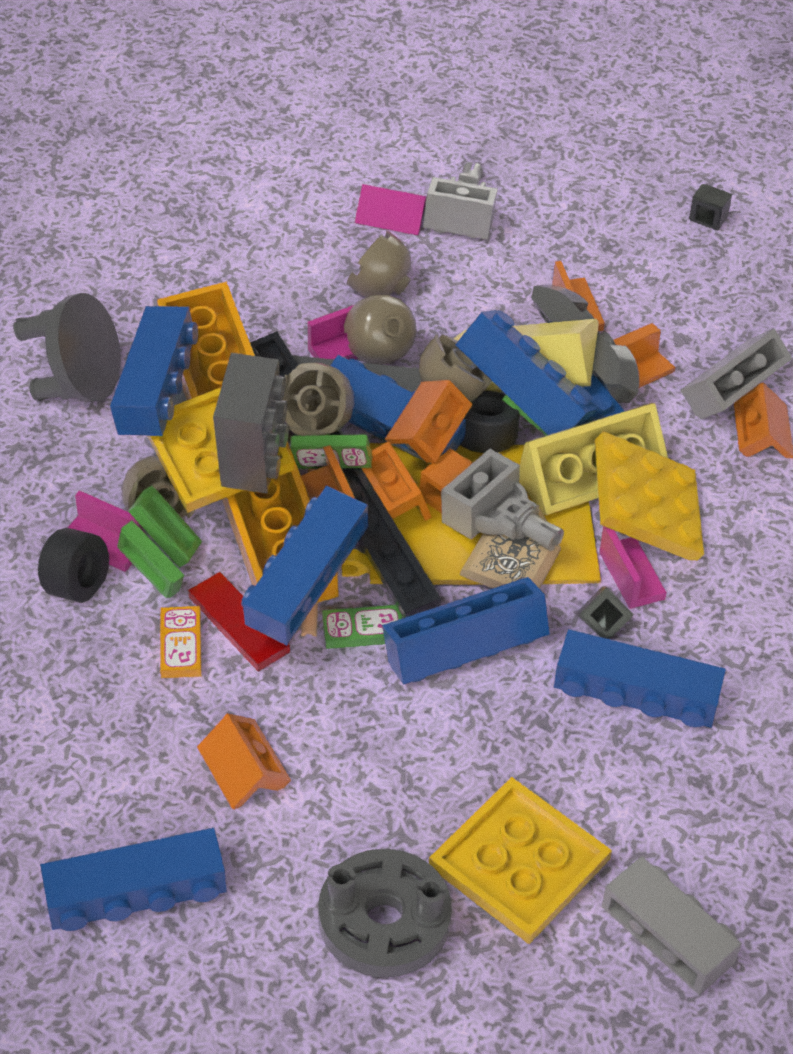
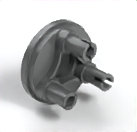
M87 293L72 294L58 302L53 309L42 311L40 315L15 319L16 322L13 324V330L18 340L25 341L31 338L45 337L47 358L54 375L31 380L29 387L34 400L42 401L44 399L60 397L63 400L79 399L84 402L103 400L112 393L120 372V345L111 316L97 298Z

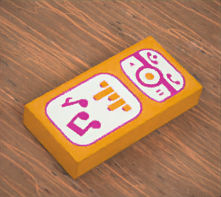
M200 606L160 608L161 678L202 677Z

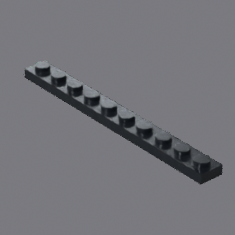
M278 331L250 342L255 356L279 360L280 376L285 377V375H289L297 368V362ZM337 431V432H335V433H333V434H331V435H341V434H340L339 431ZM341 468L355 499L368 505V528L358 542L403 618L441 606V597L361 468Z

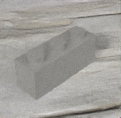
M774 328L747 340L680 391L694 414L698 418L703 419L727 409L793 358Z
M643 856L605 887L601 907L699 996L735 964L741 942L737 940L734 932L725 924L714 920L703 910L702 905L695 897L682 892L670 881L669 876L662 868L656 865L653 866Z

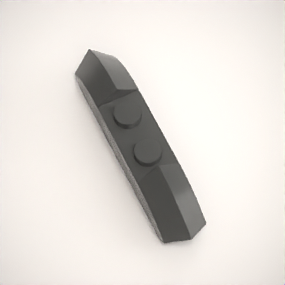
M537 285L533 287L531 299L546 323L594 319L587 310L588 302L577 293L554 285ZM603 331L601 334L598 332L592 373L618 403H630L638 395L639 371L636 360L627 346L616 345L606 331Z

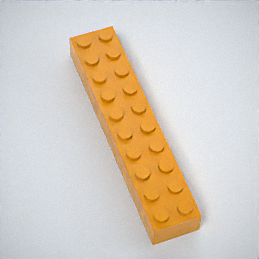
M227 281L157 299L158 306L189 307L192 322H196L198 325V341L196 345L192 344L190 366L188 369H184L182 375V388L187 400L222 387L231 353L255 356ZM288 441L286 448L294 461V470L278 476L277 479H271L267 494L243 490L222 499L251 584L255 586L263 576V569L268 559L272 555L277 556L283 548L285 537L290 528L294 525L298 526L304 518L305 509L310 501ZM338 572L316 603L339 597Z

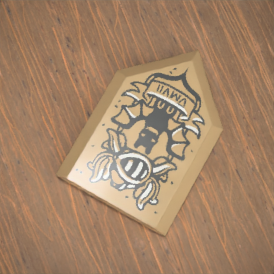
M540 509L539 516L547 521ZM483 533L460 571V576L490 588H496L529 577L540 589L558 557L561 547L558 545L555 546L553 551H549L527 536L519 540L516 538L512 540L504 534L490 535Z

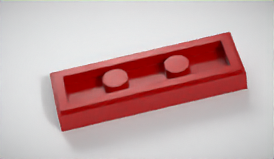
M221 572L188 590V595L196 606H200V610L257 672L290 653L289 643L285 645L245 625L244 610L241 605L243 595Z

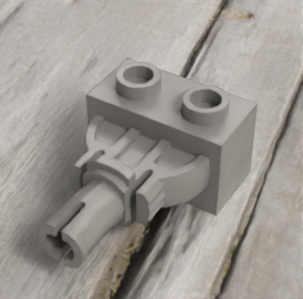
M472 162L466 163L463 166L462 173L459 174L458 181L453 176L450 180L437 177L432 178L427 192L423 228L433 229L438 233L450 232L466 235L471 238L488 239L493 224L498 189L487 187L485 182H481V185H478L483 174V168L480 164L475 163L474 169L471 170Z
M492 449L486 451L441 490L442 523L471 540L480 532L490 535L504 534L512 540L515 538L519 540L527 536L549 551H553L555 546L561 543L564 536V530L542 519L539 516L540 506L528 499L526 490L519 483L520 465Z

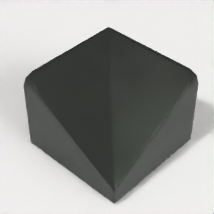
M702 184L693 195L689 221L713 230H719L728 218L732 194L710 185Z
M604 586L576 613L595 633L606 639H611L634 615Z

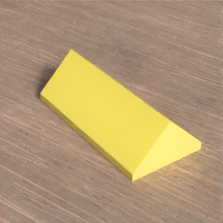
M597 319L513 326L522 335H527L535 340L540 346L539 352L548 360H553L560 364L566 371L565 377L574 385L581 387L591 385L599 325ZM466 330L461 332L453 339L458 341L466 332ZM493 381L485 390L503 392Z
M656 404L643 405L525 442L520 463L519 482L533 502L540 506L539 509H541L543 515L599 498L595 439L603 431L668 458Z

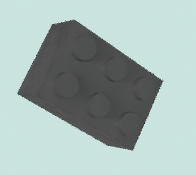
M231 353L213 415L221 487L267 494L271 479H277L279 476L281 457L277 456L279 447H286L289 425L284 424L287 414V401H283L286 378L280 376L278 359Z

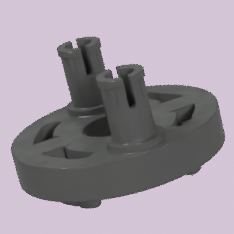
M373 849L355 854L329 869V876L325 880L319 895L318 923L325 945L342 964L364 975L397 977L417 971L438 955L449 935L452 903L445 881L429 863L405 851ZM387 905L395 908L400 913L401 918L390 924H380L373 921L368 914L375 907ZM345 927V928H346L352 935H354L355 937H357V938H359V939H361V940H363V941H367V939H369V942H368V943L360 942V941H358L357 939H355L354 937H352L350 934H348L345 930H343V931H341V932H339V930ZM417 938L421 941V943H419L418 941H415V942H413V943H410V944L405 945V946H400V947H391V946H390L391 942H392V945H401V944H405V943L411 942V941H413V940H415V939H417Z

